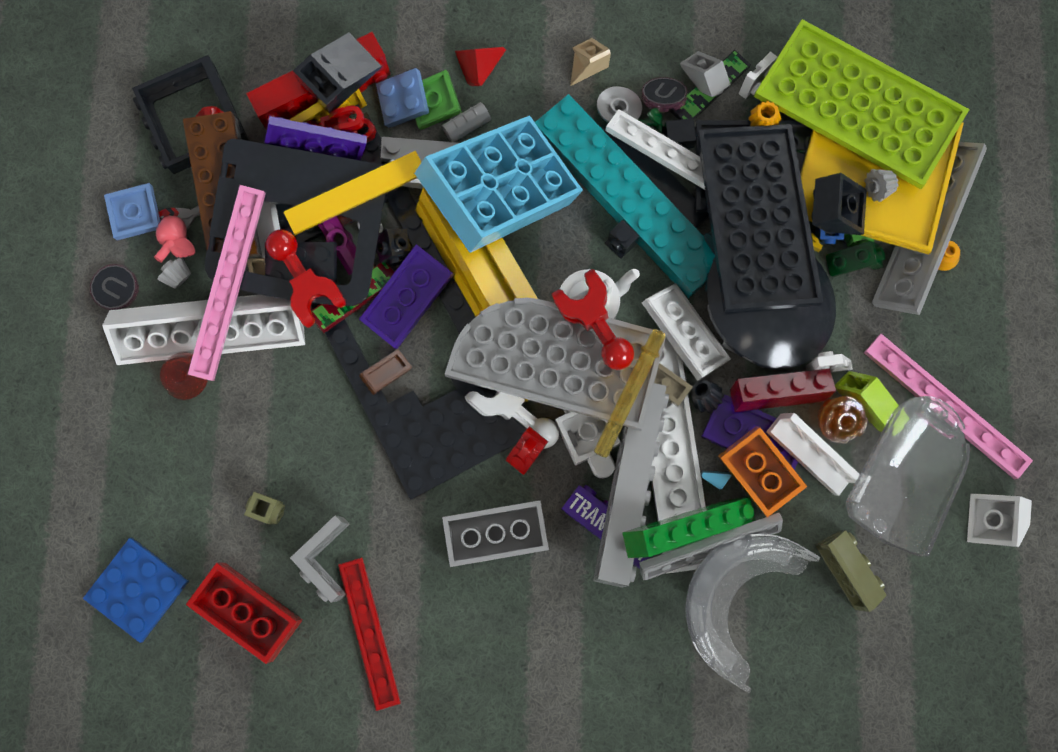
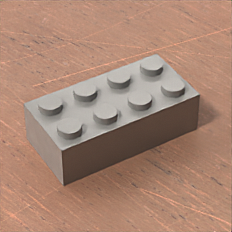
M541 501L442 517L450 567L549 550Z

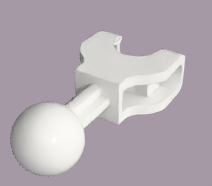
M474 391L469 392L465 396L466 401L483 416L500 415L506 420L513 417L525 428L530 426L549 441L544 449L552 447L558 440L559 429L556 423L548 418L537 419L521 406L525 401L521 397L499 391L492 398H486Z

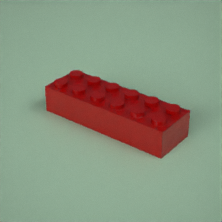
M373 32L356 40L376 59L382 68L359 88L360 92L365 91L367 86L386 80L391 75L385 54ZM293 70L246 93L266 130L269 116L282 117L289 120V118L295 117L318 102L297 81Z

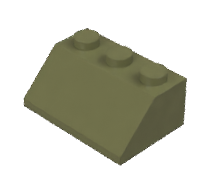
M840 530L815 546L853 608L859 611L871 612L887 596L883 590L885 585L877 575L874 576L869 568L871 567L869 559L857 549L856 545L858 543L855 537L850 532L847 533L846 530Z

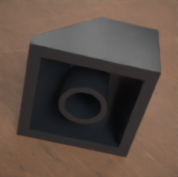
M842 173L816 178L815 189L813 190L812 224L825 232L864 235L867 189Z

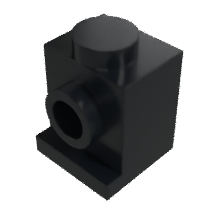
M622 220L609 232L608 240L604 244L622 259L637 244L639 235Z

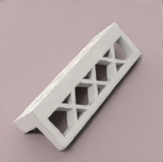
M795 413L780 414L767 430V433L833 495L839 496L848 483L859 484L862 481L863 477Z

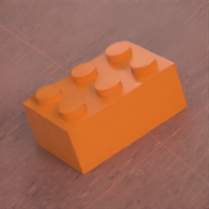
M755 426L718 455L719 459L766 517H769L807 487L764 431L758 426Z

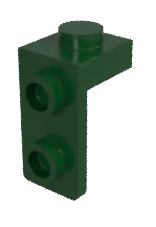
M869 241L827 254L826 260L830 276L836 277L867 267L874 270L884 268L883 260H885V253L883 248L873 241Z

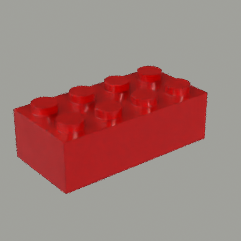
M216 563L186 603L189 608L265 664L275 660L303 620L226 563Z

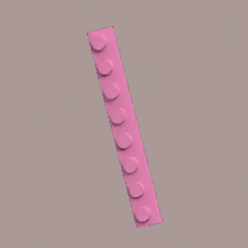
M243 185L239 187L188 375L211 381L215 379L266 194L264 191Z
M878 335L864 351L865 355L1013 479H1019L1033 460L884 335Z

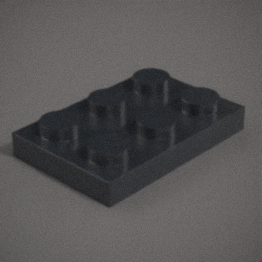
M297 242L296 255L306 271L312 269L316 276L326 277L337 285V243ZM265 245V276L286 280L294 279L283 261L275 260L268 254Z

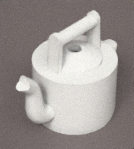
M590 269L573 273L563 282L560 289L570 299H583L589 291L584 274ZM637 269L629 270L616 283L608 275L595 270L607 288L605 309L608 312L609 318L616 319L620 306V297L628 292L631 283L640 275Z

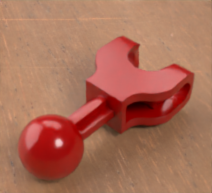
M355 105L336 108L329 115L320 117L321 127H331L335 130L358 133L357 130L363 127H368V132L364 134L367 136V142L372 141L375 137V126L370 120L364 118L363 112ZM357 114L356 119H351L349 116Z
M280 229L269 234L265 244L266 250L273 259L283 261L294 279L289 281L293 287L291 308L304 326L310 328L315 323V318L310 309L311 303L315 298L320 296L328 297L333 305L338 308L346 305L343 295L332 280L316 276L312 269L306 271L296 255L297 240L291 232Z
M590 269L584 274L589 291L583 299H570L561 289L553 292L552 298L566 321L579 323L584 326L586 331L594 330L603 344L601 357L605 365L613 370H622L632 363L634 349L628 340L616 337L605 321L609 319L608 312L605 309L607 288L596 271Z

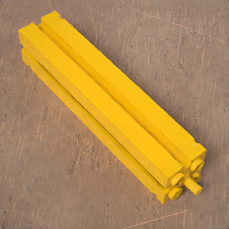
M424 187L422 188L415 211L419 218L423 220L424 227L448 269L454 273L453 278L476 317L481 311L496 303L513 301L515 298L538 299L503 238L469 253Z

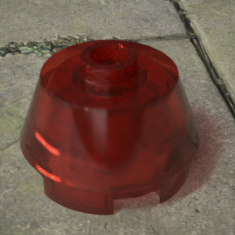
M176 353L169 357L162 366L160 372L161 383L166 392L174 398L182 400L194 398L207 385V379L188 375L193 353Z

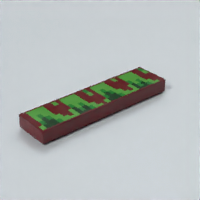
M380 263L375 266L368 296L362 303L356 306H343L342 308L326 304L317 306L311 311L317 327L324 334L375 298L395 272L387 263Z

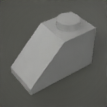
M698 51L680 63L682 69L698 90L708 96H717L731 85L724 63L720 59Z

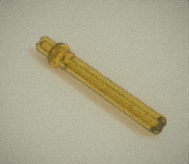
M653 329L645 346H641L640 350L642 352L594 449L597 455L604 458L609 456L655 358L660 356L658 352L666 337L662 331Z

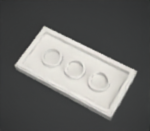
M676 283L642 302L661 331L667 333L666 338L697 381L731 360Z

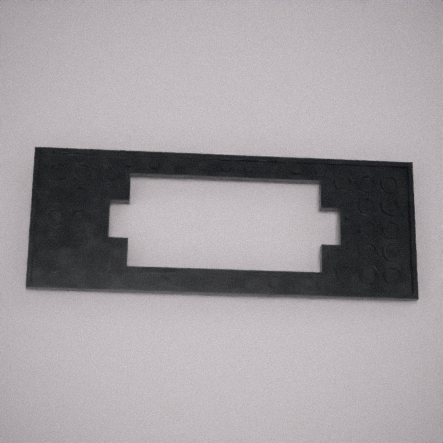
M364 113V118L371 121L368 113ZM363 127L357 130L360 135H364L368 132L369 128ZM377 130L374 139L366 143L361 161L385 165L389 162H381L382 139ZM399 186L387 192L384 203L389 201L402 228L407 229L408 238L413 248L417 244L448 268L424 227L423 220L419 218L415 211L417 204L408 187ZM276 204L280 229L291 232L297 242H309L323 235L319 225L295 235L284 214V211L295 206ZM452 277L439 294V297L460 334L464 327L476 316L455 279ZM311 303L313 309L320 305L316 303ZM343 319L325 332L410 500L516 445L527 430L513 417L506 420L500 415L483 416L465 399V396L472 391L478 392L486 398H492L496 395V390L452 378L451 380L456 390L423 407L414 390L388 403L382 390L373 395L359 377L360 373L370 366L346 320Z

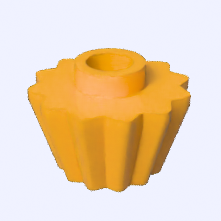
M767 101L758 104L752 109L751 116L748 119L751 121V127L779 125L781 116L778 106L774 102L770 103Z

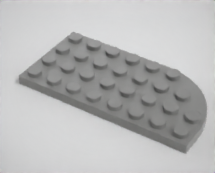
M515 298L513 301L496 303L489 306L464 327L452 349L445 377L641 431L667 333L612 318L605 320L615 336L628 340L634 349L632 363L625 369L613 370L607 367L602 360L601 351L603 344L593 329L586 331L583 325L566 321L553 302L535 298Z

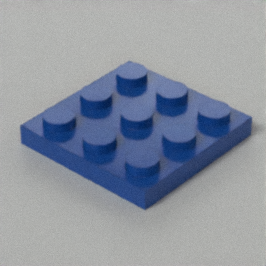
M129 538L83 599L141 643L146 639L189 581L136 540Z

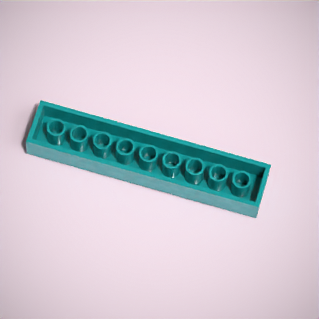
M569 94L535 122L567 169L618 223L624 220L639 235L637 244L678 285L688 298L705 285L707 273L710 271L715 255L706 243L704 236Z

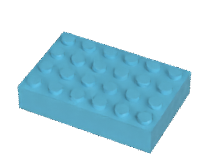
M530 115L428 155L414 173L469 253L570 205L583 191Z

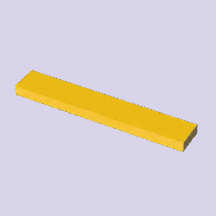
M415 150L284 211L295 235L417 179L414 173L421 164V160Z

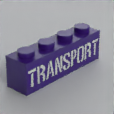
M579 485L561 510L601 540L608 501L604 500L602 503L595 497L597 493L587 485L583 488ZM650 557L634 558L633 565L640 569L639 562L645 561Z

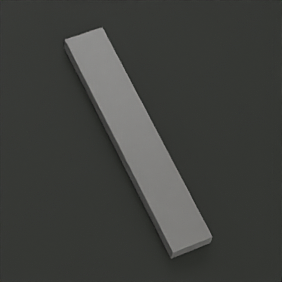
M776 513L639 562L640 574L643 580H648L701 561L721 544L734 541L717 550L713 556L743 546L746 541L737 539L743 538L744 535H773L779 533L782 529L783 519L780 513ZM752 537L749 543L765 537Z

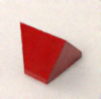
M504 47L455 51L467 84L470 86H482L506 49Z

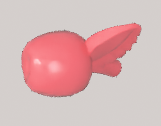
M177 216L164 217L156 229V238L162 247L154 258L162 263L170 252L179 258L193 256L196 250L187 239L185 222Z

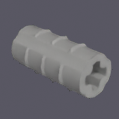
M480 102L444 123L442 129L450 142H456L491 121V117L484 104Z

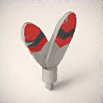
M199 206L191 210L186 208H165L159 212V217L163 219L166 216H177L185 222L186 229L188 230L195 218L200 216Z

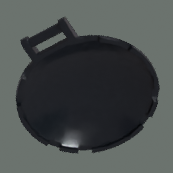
M709 231L704 235V239L715 255L712 232ZM713 258V263L710 271L707 273L705 292H707L709 302L707 309L718 334L735 353L754 361L755 365L771 369H788L808 362L822 351L834 329L836 301L829 277L817 259L816 264L823 303L820 306L724 313L716 258Z

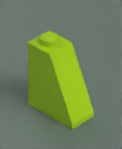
M848 371L835 384L836 390L880 432L893 435L909 419L877 377Z

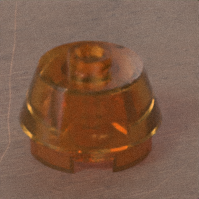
M842 396L828 399L821 405L818 411V421L822 434L828 440L835 443L846 444L856 436H862L867 427L868 419L866 418L864 407L853 397Z

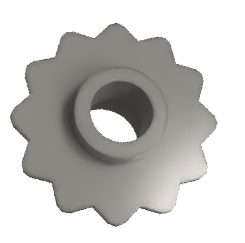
M872 169L871 172L867 173V178L864 180L868 197H872L873 201L878 202L883 201L897 191L899 186L896 174L888 170Z
M178 258L175 261L169 260L161 268L163 272L157 279L175 289L188 279L191 272L184 259Z

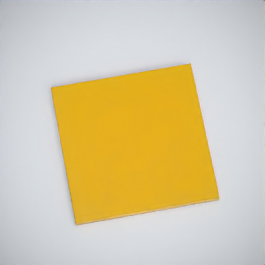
M963 122L922 189L896 176L899 185L897 191L883 201H873L872 197H868L867 192L864 235L861 236L928 255L932 252ZM812 129L800 172L809 221L812 222L813 190L815 189L816 178L842 173L865 188L864 180L867 178V173L871 172L872 169H885Z

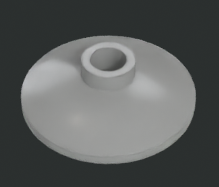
M616 86L605 89L599 95L597 110L599 115L608 123L616 114L617 110L615 109H620L638 120L642 112V103L638 95L632 90Z

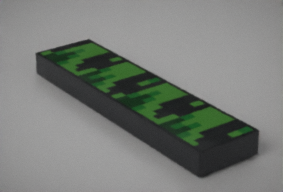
M733 50L723 60L731 85L751 66L736 50ZM695 86L670 112L679 120H695L721 94L711 97L700 92Z

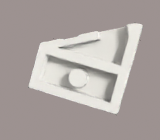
M769 52L757 64L754 72L750 71L747 74L739 95L745 99L750 93L755 95L761 84L760 81L766 77L776 61V55Z
M832 351L819 353L818 357L813 358L812 362L806 365V371L829 368L831 372L853 370L850 359L843 354L833 355Z

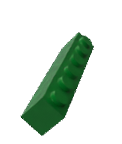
M751 497L735 498L622 532L628 558L651 557L756 521Z

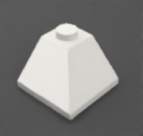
M970 494L967 542L1019 547L1030 526L1032 501L1020 496Z

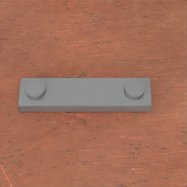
M382 137L381 162H389L391 159L396 160L415 150L422 162L426 156L459 143Z

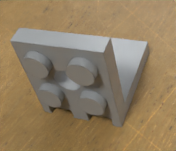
M336 515L290 557L300 568V576L307 583L312 582L318 588L316 593L323 601L327 602L329 600L331 603L340 601L346 593L314 558L350 525L344 517Z

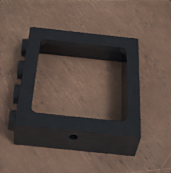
M209 55L132 88L136 96L133 98L137 109L139 111L142 110L144 114L141 117L142 122L147 130H151L153 135L150 137L154 148L156 150L159 149L161 156L158 157L164 169H169L173 174L191 167L189 152L176 158L154 108V102L205 79L210 80L224 112L231 111L237 118L241 139L249 141L216 66Z

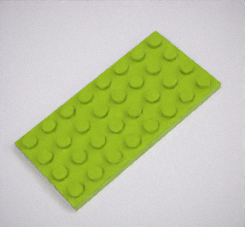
M803 19L754 95L755 98L762 102H774L780 112L881 168L893 171L896 176L919 189H922L970 110Z

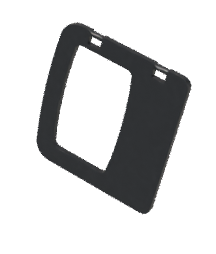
M240 139L228 140L223 151L221 173L209 234L210 239L205 258V271L208 277L214 281L221 253L214 252L216 238L224 239L225 241L240 185L264 191L266 193L264 202L297 206L383 165ZM228 164L236 165L234 179L226 178ZM386 193L339 214V216L355 220L360 224L351 281L348 285H337L346 301L345 306H356L362 303L370 291ZM244 271L239 289L291 300L293 294V287L289 282L291 280ZM324 296L317 297L312 301V303L333 305L331 300Z

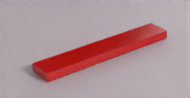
M359 558L338 564L375 709L378 711L401 703L364 560Z

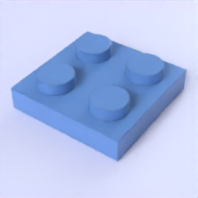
M417 68L376 83L385 126L393 127L429 113L421 74Z
M150 183L104 195L113 238L116 240L155 231L161 222L153 186Z

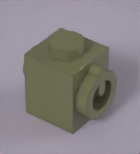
M254 492L247 501L244 515L266 524L277 525L284 515L285 505L280 500Z

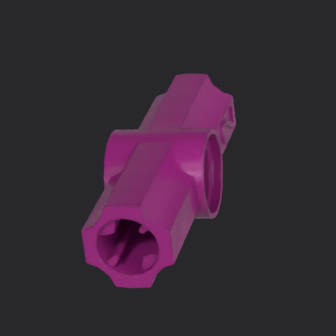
M335 216L318 225L326 237V242H336V235L338 233L343 235V244L341 246L337 244V256L347 273L351 275L356 245L353 242L352 234L345 229L339 217Z

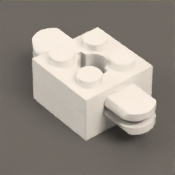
M564 410L565 415L556 418L555 423L574 465L576 466L588 461L596 477H609L615 470V463L609 450L619 446L621 443L612 423Z

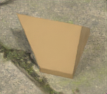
M593 38L572 47L575 54L570 86L608 68L611 55L610 49Z

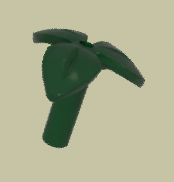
M655 105L647 113L649 118L638 121L649 127H655L657 132L663 135L662 112L658 105Z

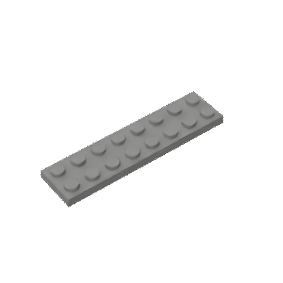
M959 142L932 252L928 255L895 245L872 301L875 307L920 315L987 150L985 143Z

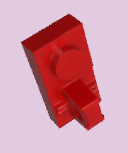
M529 426L505 461L525 475L549 441Z

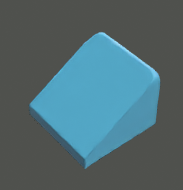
M702 470L700 473L703 479L718 489H723L732 476L730 472Z

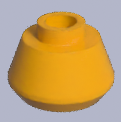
M949 241L938 270H951L958 264L960 249L955 242Z

